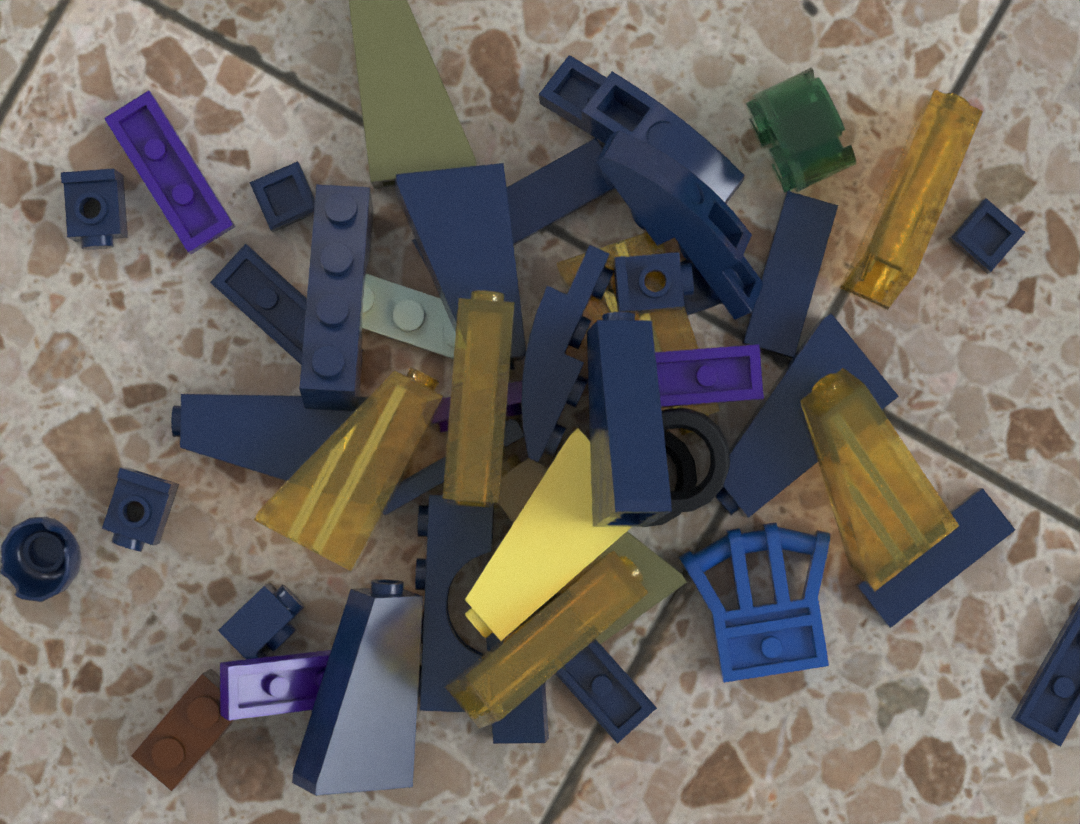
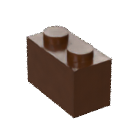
M212 669L202 673L131 755L171 791L186 779L236 721H228L221 716L220 676Z

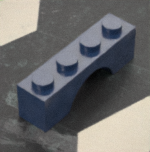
M316 184L299 386L305 409L359 411L362 371L363 298L368 261H370L374 212L370 187Z
M429 495V505H419L417 535L418 537H427L426 559L417 558L415 590L425 591L421 644H423L422 665L419 667L418 685L420 711L485 713L487 654L474 649L459 636L450 619L448 597L451 584L459 570L472 559L492 551L494 497Z

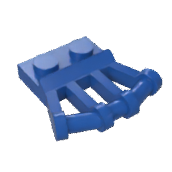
M774 522L763 524V530L741 533L740 528L726 530L725 536L695 554H692L689 550L678 557L711 612L723 683L829 666L818 595L830 544V533L817 530L815 535L781 528ZM782 549L810 555L802 599L790 600ZM766 551L775 603L753 606L745 554ZM728 558L731 559L739 609L726 610L704 572Z

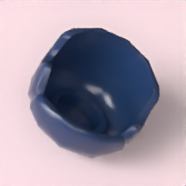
M47 516L28 518L13 526L1 544L2 566L0 573L9 579L16 588L15 596L22 600L43 602L68 589L78 575L82 560L80 546L72 532L55 518Z

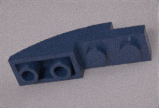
M569 55L539 93V101L542 106L605 144L610 135L621 131L667 154L694 173L726 204L744 181L745 175L706 138L660 102L613 71L608 77H605Z
M621 131L610 135L596 163L599 165L606 183L618 191L631 209L636 224L648 232L657 246L675 238L684 258L696 266L707 281L713 298L725 306L734 320L751 313L764 283L743 255L752 236L746 226L709 186L673 158L646 142Z
M589 245L567 294L552 287H546L537 309L527 344L521 400L523 432L528 458L538 463L543 453L551 457L554 456L566 430V427L557 424L565 404L576 408L588 382V378L580 374L584 362L565 353L568 346L579 349L592 321L583 316L591 296L599 300L602 299L614 273V270L605 267L610 254L592 245Z

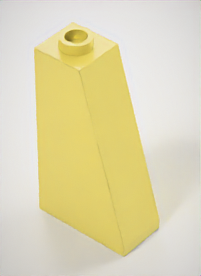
M579 428L568 437L465 598V601L472 607L465 613V616L484 638L494 633L502 641L631 528L593 527L590 441Z

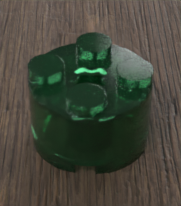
M812 68L752 95V100L745 103L751 117L748 120L761 148L769 144L772 146V148L768 149L773 161L771 167L784 193L792 189L799 192L856 165L852 145L843 148L838 138L842 136V131L845 130L838 111L821 79L814 77V70Z

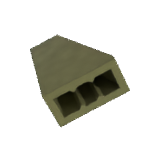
M349 0L369 175L373 188L395 186L396 174L477 166L475 156L408 1Z
M517 454L490 472L496 481L487 487L512 523L515 522L548 470L541 463L529 458L522 462ZM627 531L560 590L598 643L602 644L683 586L687 581L678 570Z

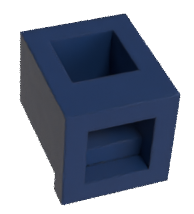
M114 168L61 172V183L64 184L67 238L75 242L81 241V248L85 250L113 248V239L128 238L124 175ZM90 200H98L101 206L100 213L94 218H86L84 215V206Z
M680 252L614 257L613 268L617 312L638 314L682 310L684 308V297L694 296L691 263L681 264ZM650 272L662 274L665 279L664 288L658 292L650 291L645 286V276Z
M120 467L117 475L118 481L102 529L114 533L112 543L142 552L145 543L150 545L160 544L179 484L132 468ZM133 501L141 503L144 507V516L138 522L130 520L127 515V507Z
M269 583L264 585L218 631L245 659L268 657L262 649L267 645L273 652L277 650L296 631L290 622L305 607L285 585L282 584L276 589Z

